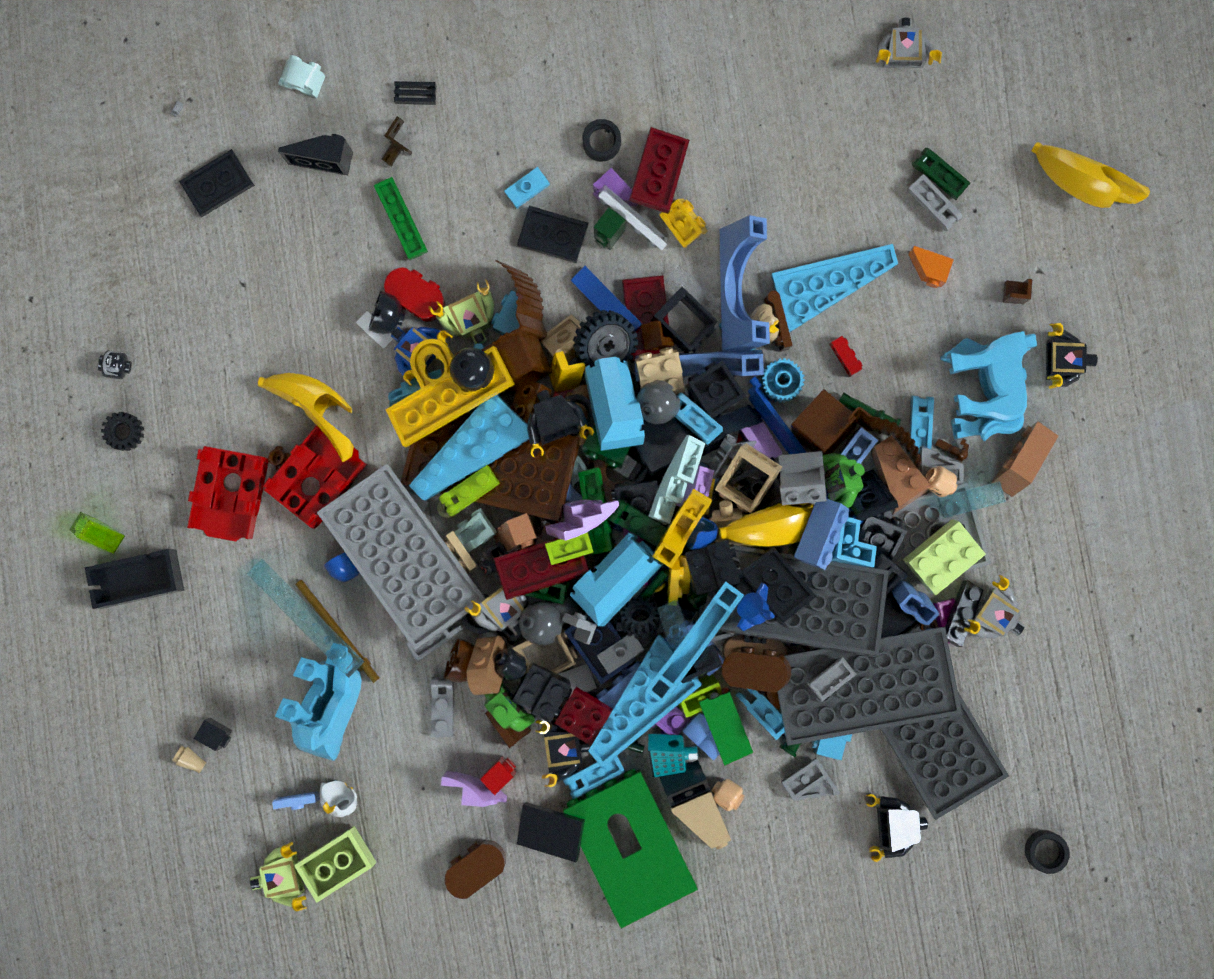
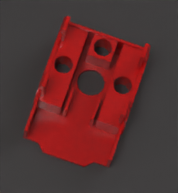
M317 425L300 445L296 444L290 451V457L272 479L269 477L263 484L264 491L313 529H316L323 522L317 512L347 492L354 480L367 466L359 458V451L356 448H353L352 457L342 462L331 441ZM295 467L297 474L294 478H290L289 470ZM309 477L316 478L320 484L319 491L312 496L305 494L302 490V483ZM328 493L330 497L329 502L322 504L321 496ZM294 497H298L300 500V504L296 508H293L291 504Z
M204 446L203 450L198 449L196 459L200 461L194 491H190L188 501L192 502L187 528L203 530L208 537L235 542L241 538L253 539L264 489L263 484L265 483L268 469V458ZM237 456L238 464L233 467L231 459ZM209 473H212L213 481L208 484L206 477ZM231 473L238 474L241 478L240 488L235 492L228 491L224 485L225 478ZM253 480L255 487L252 491H249L247 484Z

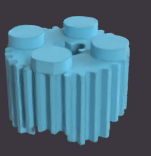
M779 358L778 361L774 360L773 363L771 362L764 369V375L760 377L761 391L770 401L774 400V403L777 401L779 403L782 401L783 403L789 402L802 390L803 382L805 381L803 377L805 375L802 374L803 371H800V367H797V363L793 364L794 361L791 362L790 359L786 360L783 358L781 360ZM784 377L783 380H786L787 383L781 385L778 383V379Z

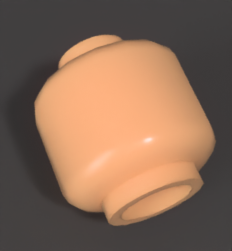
M942 466L932 467L924 477L931 485L928 490L941 498L952 495L958 486L956 484V475Z
M725 779L722 782L717 781L711 791L714 793L715 803L726 811L737 810L745 797L742 794V787L730 779Z

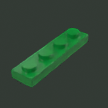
M393 177L375 184L374 188L408 259L413 260L427 253L428 250Z
M594 468L578 472L582 499L602 500L603 503H606L601 469ZM607 518L597 527L588 531L593 556L610 553L614 549L610 520Z

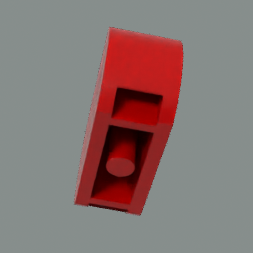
M402 267L391 271L385 279V292L394 295L400 301L402 308L424 322L436 320L437 315L431 313L429 306L433 311L438 310L439 305L436 303L438 301L443 308L445 307L444 296L439 290L440 286L432 280L427 282L422 279L423 275L415 269L410 271Z

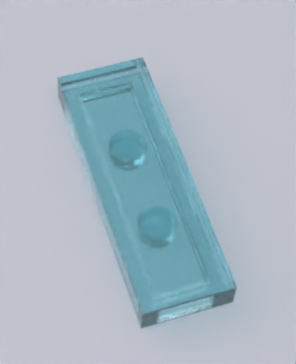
M1000 481L937 498L943 518L1006 502Z

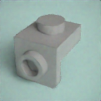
M575 612L574 615L565 613L562 621L577 627L574 639L589 645L597 624L587 621V616Z

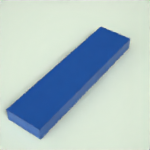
M586 266L571 279L578 289L600 311L606 310L608 312L611 310L621 314L633 325L635 332L643 325Z

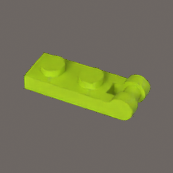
M486 465L449 492L442 494L439 500L447 507L448 515L453 516L500 483L491 468ZM457 496L459 502L454 504L452 499Z

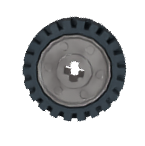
M601 310V313L594 312L593 317L588 315L585 318L587 320L585 323L581 321L579 324L581 329L577 328L575 331L577 336L573 338L575 343L573 348L576 351V357L581 363L584 362L586 367L590 365V368L595 366L594 362L596 360L609 357H618L622 363L623 360L627 361L629 359L632 361L634 358L632 353H636L637 350L634 345H638V340L635 338L637 333L633 325L625 317L611 310L608 312Z

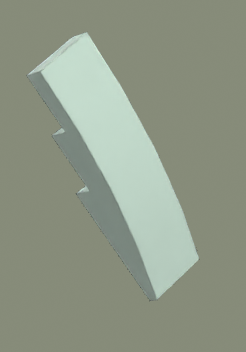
M690 435L685 437L663 477L649 517L664 524H670L676 504H682L687 484H693L705 446L704 442Z

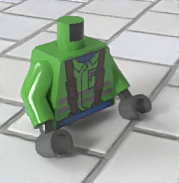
M831 453L822 455L826 499L839 502L847 508L851 507L857 494L863 489L861 476L865 472L864 467L857 463L856 460H848L846 456Z
M503 677L498 693L485 694L484 706L502 728H511L517 732L523 731L536 720H541L542 718L532 714V712L529 714L523 706L512 702L513 694L503 684V681L506 680Z

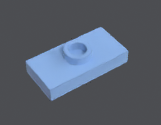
M315 791L278 797L272 802L273 809L291 807V810L304 808V804L319 801L320 793Z

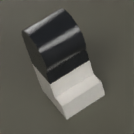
M627 456L622 469H613V471L629 481L642 482L651 480L648 475V469Z

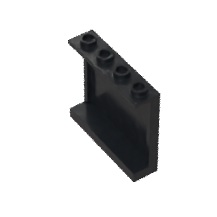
M690 376L683 378L684 387L688 383L687 379ZM685 388V392H683V394L694 402L689 392ZM676 417L659 425L648 423L643 419L640 431L644 430V444L636 445L635 448L648 468L649 477L651 480H655L665 475L673 457L687 435L700 441L702 440ZM721 432L708 445L705 443L702 456L718 449L728 434Z

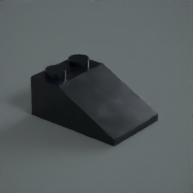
M322 135L282 146L278 149L279 154L288 165L346 176L349 174L353 151L346 139L341 135Z

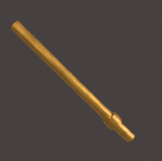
M298 581L295 584L342 645L350 650L349 653L357 662L356 666L359 670L364 671L373 683L379 680L380 677L370 666L371 663L367 657L364 658L304 581Z

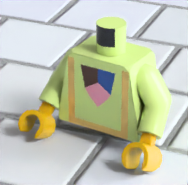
M486 279L487 286L481 288L477 282L478 292L444 308L436 301L439 305L436 311H433L429 306L431 313L437 315V320L446 331L454 336H462L463 339L472 336L475 344L487 341L483 330L490 327L489 322L493 319L495 305L489 291V282Z
M290 842L282 847L275 848L264 859V864L259 868L260 875L251 877L250 885L252 890L263 888L266 898H271L274 902L292 907L294 911H301L307 909V906L302 905V901L306 900V896H297H300L305 889L303 880L294 867L299 861L297 851H291L290 846L293 845V842Z

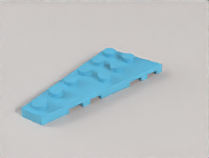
M893 244L772 273L774 289L780 294L789 333L897 266L898 261Z
M498 395L490 398L477 407L411 482L410 488L422 500L430 499L453 483L466 478L465 476L478 471L502 457L503 454L529 440L528 424Z
M660 634L655 639L589 749L590 754L602 768L702 685L698 679L684 684L680 682L664 705L645 692L655 676L675 652Z

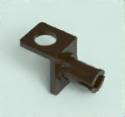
M398 116L384 135L390 140L391 145L381 160L391 167L401 151L404 152L405 150L411 155L413 153L394 140V137L404 124V121Z

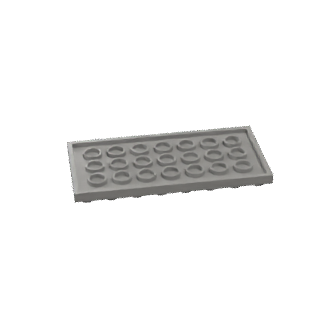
M388 464L317 512L415 651L468 614L464 608L467 607L470 610L473 608L471 600L478 604L485 600L482 593Z

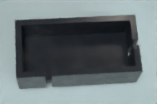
M165 549L84 567L88 586L101 587V589L89 590L92 609H104L185 591L176 549Z

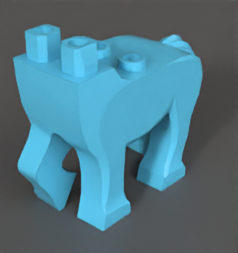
M1024 331L1002 336L987 345H981L969 338H965L952 350L940 357V360L952 364V368L949 369L950 375L978 369L979 382L988 399L986 402H975L968 399L965 395L954 396V402H958L959 410H956L957 416L970 415L978 417L974 422L961 418L952 419L951 425L954 440L980 435L981 439L986 441L993 434H1012L1022 428L1024 412L1027 407L1025 385L1027 373L1025 368L1022 367V358L1030 348L1037 346L1035 334L1025 335Z
M335 643L328 652L326 661L316 662L301 657L293 676L306 681H313V685L305 695L301 705L297 701L283 698L275 717L288 721L291 724L293 742L299 750L333 761L337 759L340 752L343 735L355 708L362 682L361 675L355 668L353 656L349 653L350 650L343 645Z

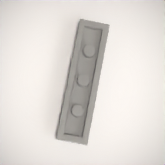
M606 185L599 190V200L604 206L613 208L616 213L626 219L637 234L641 235L642 233L648 238L647 242L652 247L664 249L668 238Z

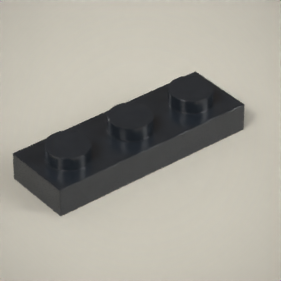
M968 580L962 581L945 626L948 642L956 647H963L968 633L964 631V628L970 627L971 624L967 620H973L984 591Z

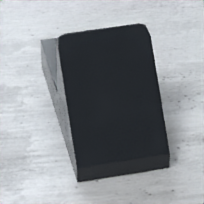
M713 644L705 648L681 681L682 684L703 677L706 673L723 665Z

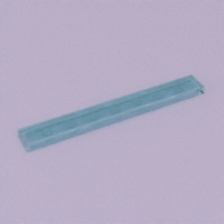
M263 559L247 573L348 678L365 662Z

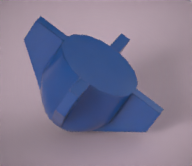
M761 582L756 593L746 594L737 605V612L741 617L737 627L740 630L745 631L754 625L762 624L766 620L775 617L769 611L767 603L768 587L765 583Z

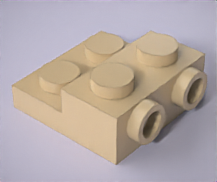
M664 348L660 350V353L654 355L651 352L640 354L639 358L635 359L641 389L650 382L662 380L673 386L672 391L675 394L685 392L679 353L676 349Z

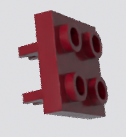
M576 686L555 724L592 746L613 709Z

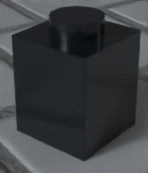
M208 718L203 721L193 739L214 751H218L227 747L231 740L229 735L232 730L214 719Z

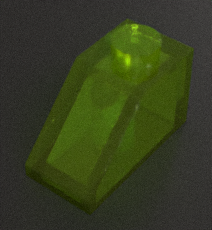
M81 511L69 529L77 538L115 554L125 537L124 534L104 522Z

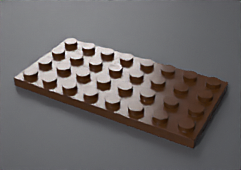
M465 413L410 445L401 478L402 485L409 486L471 414ZM567 435L544 445L540 441L539 445L544 451L543 456H541V450L536 448L533 451L534 457H532L530 453L532 444H530L529 440L522 443L521 446L513 448L503 454L502 457L488 464L500 484L474 502L560 522L581 439ZM476 472L470 473L465 476L466 478L453 483L438 494L449 492Z

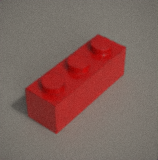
M840 336L829 345L848 376L851 377L861 371L863 365L855 357L854 350L848 346V340Z

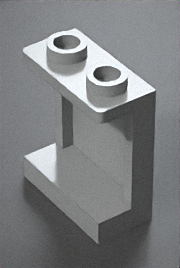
M822 451L779 455V465L782 466L780 470L782 505L827 501Z

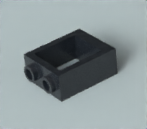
M683 287L650 319L651 322L660 321L662 332L667 337L673 338V343L684 353H689L690 351L695 353L702 345L700 342L704 336L709 338L716 330L714 326L718 322ZM679 301L706 325L689 344L663 320Z

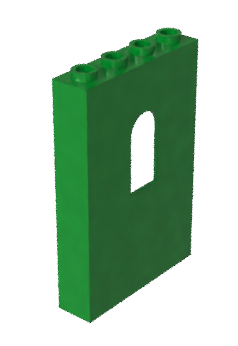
M631 769L623 774L624 777L617 781L613 778L605 782V787L599 790L594 788L585 793L586 796L579 800L575 798L567 801V806L563 809L565 814L585 819L581 848L621 929L698 890L697 884L640 769L637 771ZM614 814H622L628 819L642 848L625 858H622L607 826L609 818Z

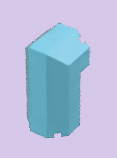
M609 357L596 360L594 362L595 366L590 368V365L585 367V380L600 450L644 444V430L640 431L641 425H643V416L640 403L637 402L628 362L623 360L622 363L618 357Z
M628 533L603 561L595 567L597 571L592 573L590 570L585 573L574 585L573 590L575 592L570 594L598 626H605L663 565L662 562L652 557L654 551L644 541H641V543L635 541L638 538L635 534Z

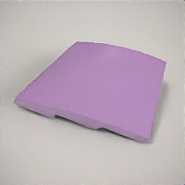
M578 500L563 505L565 521L545 526L546 533L565 541L580 536L605 521L618 508L619 502L618 500L603 503L602 500Z
M447 771L442 776L441 786L463 787L461 805L485 807L497 804V802H507V796L502 791L494 795L479 778L452 771Z

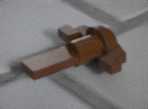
M964 438L960 442L963 445L962 449L941 439H938L935 446L957 456L956 460L960 462L968 457L969 444L965 443L966 439Z

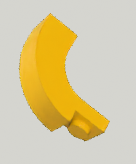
M693 489L674 516L652 557L672 568L681 555L692 531L710 506L712 499Z

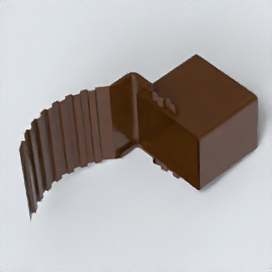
M495 260V262L502 264L501 266L507 269V272L512 275V280L515 281L514 286L517 288L516 296H518L515 316L520 327L510 333L506 332L498 340L481 350L486 351L492 346L497 348L514 382L513 386L502 392L516 394L521 379L537 382L552 373L540 341L547 337V332L542 322L543 298L540 296V290L537 289L538 285L533 282V279L528 274Z
M825 389L819 393L791 424L793 435L812 452L822 451V455L833 453L856 428V425L859 424L866 431H876L878 434L885 433L888 437L892 435L896 441H900V444L906 447L905 450L910 453V458L914 460L913 463L917 468H919L921 463V456L918 454L919 448L915 446V440L911 439L910 433L905 432L902 426L899 427L897 423L889 422L888 419L882 420L880 417H872L861 407L856 408L852 413Z

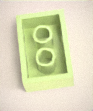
M951 519L907 555L903 561L928 592L937 595L986 554L959 521Z
M355 826L298 861L294 867L317 903L371 869L376 864V860Z

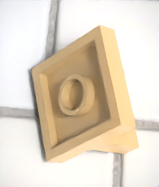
M572 314L548 331L547 337L540 341L552 358H554L556 352L563 351L567 363L576 357V351L573 348L575 344L573 338L577 336L575 333L576 329H581L580 322Z

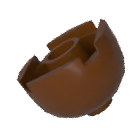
M461 639L456 640L450 652L452 653L450 661L446 663L444 678L458 683L467 681V668L474 649L472 643Z

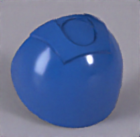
M701 517L686 542L687 548L689 550H696L713 543L718 534L717 525L713 521Z
M345 552L324 564L328 574L341 582H348L359 575V571Z

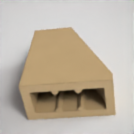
M711 791L671 808L673 814L711 849L715 847L716 849H721L731 841Z

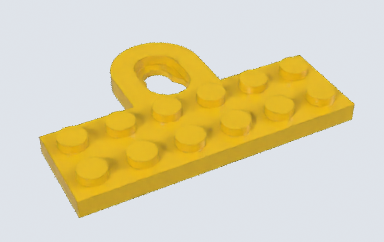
M427 339L420 342L413 349L410 365L421 389L385 409L402 446H410L514 385L495 346L484 351L492 359L495 370L493 379L488 386L474 392L462 389L453 381L449 367L454 356L446 344L437 339ZM430 354H434L437 359L444 363V373L440 378L431 379L426 371L425 359Z

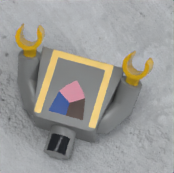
M905 17L899 19V28H892L890 34L885 35L877 47L876 63H879V60H884V68H923L927 58L929 65L933 64V60L938 61L940 64L942 52L934 49L928 38L923 35L921 28H911V18Z
M999 575L1000 582H992V585L998 589L989 588L978 605L973 620H967L971 624L970 627L964 628V631L980 638L988 639L1006 636L1009 631L1016 636L1023 632L1025 626L1016 620L1021 611L1017 608L1018 602L1009 587V580Z
M501 587L480 604L471 600L473 603L471 610L467 607L464 608L467 613L472 615L479 626L492 631H502L508 626L516 636L520 633L518 618L527 606L526 595L506 600L503 588Z

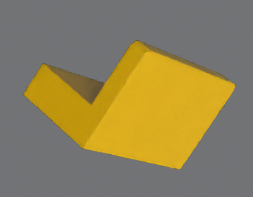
M556 352L551 365L552 373L549 374L554 391L560 392L578 387L586 367L584 362L568 365L564 352Z

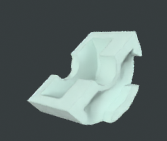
M290 55L278 84L289 89H297L303 94L317 98L325 75L320 71L321 66L314 62L307 64L302 62L299 57Z
M481 508L471 514L472 519L470 521L466 519L457 525L458 530L454 532L468 553L472 552L479 545H483L497 533Z

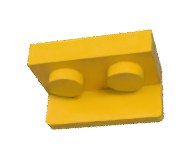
M677 199L672 203L668 214L662 212L659 215L683 248H686L701 234L707 233L708 230L705 228V221L694 213V207L687 199Z
M679 556L672 568L669 567L670 574L667 590L669 606H677L678 598H682V594H689L691 576L685 556Z

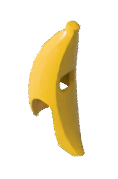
M1040 142L1035 143L1031 152L1036 154L1038 162L1045 173L1059 187L1091 206L1109 208L1114 202L1136 204L1145 200L1150 194V189L1110 166L1083 155L1055 146L1042 145Z
M283 373L272 375L268 378L259 377L258 387L266 389L305 411V414L331 441L342 462L352 457L354 445L345 435L323 418L325 410L331 406H339L352 413V408L339 393L322 381L304 374Z
M781 503L765 508L719 528L720 539H728L737 544L769 547L798 543L802 538L814 505L810 503L782 505Z

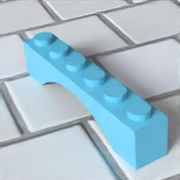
M725 582L645 692L664 705L739 604L744 594Z

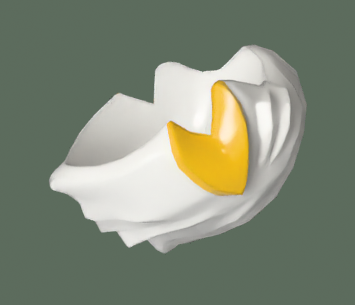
M341 781L322 783L320 785V805L327 814L334 817L348 816L356 809L357 794L353 787H348L346 783Z

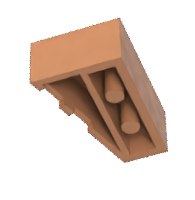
M1038 421L1031 427L1028 425L1023 430L1021 440L1015 444L1012 453L991 482L1011 497L1033 482L1059 436Z
M892 435L874 447L871 455L878 475L898 502V508L890 510L892 515H894L925 494L931 485Z
M527 513L500 525L501 527L496 528V535L493 536L495 542L498 543L500 541L508 552L520 547L527 548L533 546L538 538L531 516Z

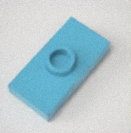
M536 167L504 190V192L516 209H518L547 188L550 183L540 169Z

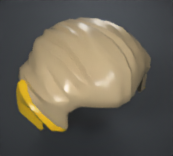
M762 304L752 312L750 318L755 321L769 322L770 344H772L778 336L779 329L775 325L779 320L772 314V307L770 305Z

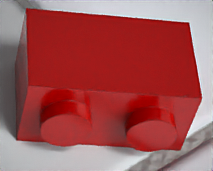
M502 756L482 775L480 780L496 795L515 776L517 771L514 768L516 765L510 758L507 757L505 759Z

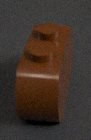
M742 646L741 650L734 651L725 658L722 665V674L725 681L731 687L775 693L788 684L791 678V666L783 655L776 654V650L763 649V652H756L753 647Z
M484 840L479 844L476 841L467 848L468 853L462 857L459 854L449 862L451 865L445 874V885L451 895L459 899H468L503 872L506 864V854L498 843Z

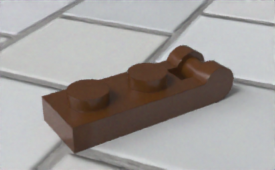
M770 291L764 298V304L772 307V314L779 320L775 325L779 329L778 336L774 340L777 347L779 346L780 352L786 351L793 345L780 294L777 291Z

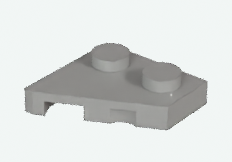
M920 446V472L924 477L932 467L942 466L956 475L957 485L963 484L964 464L925 446Z
M814 758L781 781L794 801L840 794L817 758Z

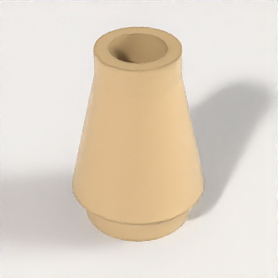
M181 746L172 760L177 766L198 773L202 771L207 763L188 746L187 748Z

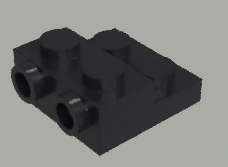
M715 361L704 368L706 372L701 375L698 372L687 379L688 383L685 385L696 404L699 403L703 411L711 418H714L746 397L723 361L718 364Z
M655 479L615 484L614 490H611L612 500L621 499L649 516L659 489L658 481ZM623 511L620 516L625 519L628 512Z
M884 513L862 520L863 523L860 524L858 542L877 546L876 555L881 551L893 560L908 531L905 524H903L904 521L895 516L889 519L884 517Z
M728 540L684 553L696 596L720 590L725 582L731 586L738 585L740 578H743L740 566H735L733 557H736L735 547L733 544L729 545Z
M531 662L512 697V702L531 710L532 714L551 722L553 718L559 717L562 711V706H560L564 699L568 700L571 696L570 680Z

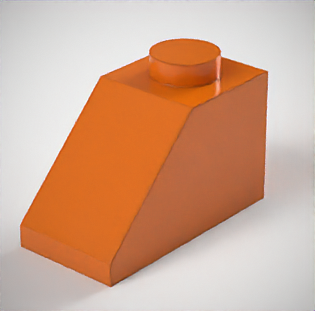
M913 246L908 255L921 281L927 282L926 285L933 288L942 287L947 281L954 259Z

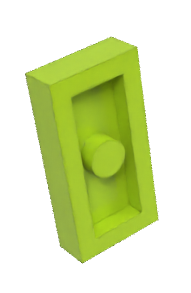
M588 532L566 541L560 539L545 544L551 565L593 553Z

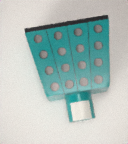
M648 734V753L652 777L683 773L686 771V760L698 759L697 746L685 747L683 736Z

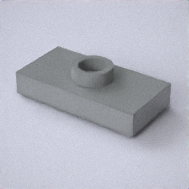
M634 634L631 637L627 635L598 654L597 657L609 674L643 652L644 648L638 639L634 638Z
M841 656L807 684L822 702L857 674Z

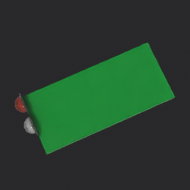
M726 687L722 688L718 694L712 692L709 698L699 702L724 766L754 753L731 697V689Z

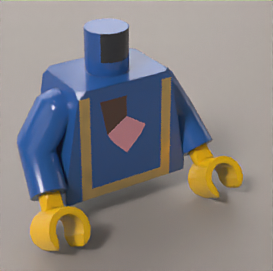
M400 327L393 331L391 337L398 342L394 348L396 352V365L409 386H412L410 381L416 378L410 365L413 349L420 342L427 339H437L448 346L445 339L447 337L452 338V335L445 330L440 331L428 327H419L418 329L412 327L407 333ZM434 354L426 357V368L436 358Z

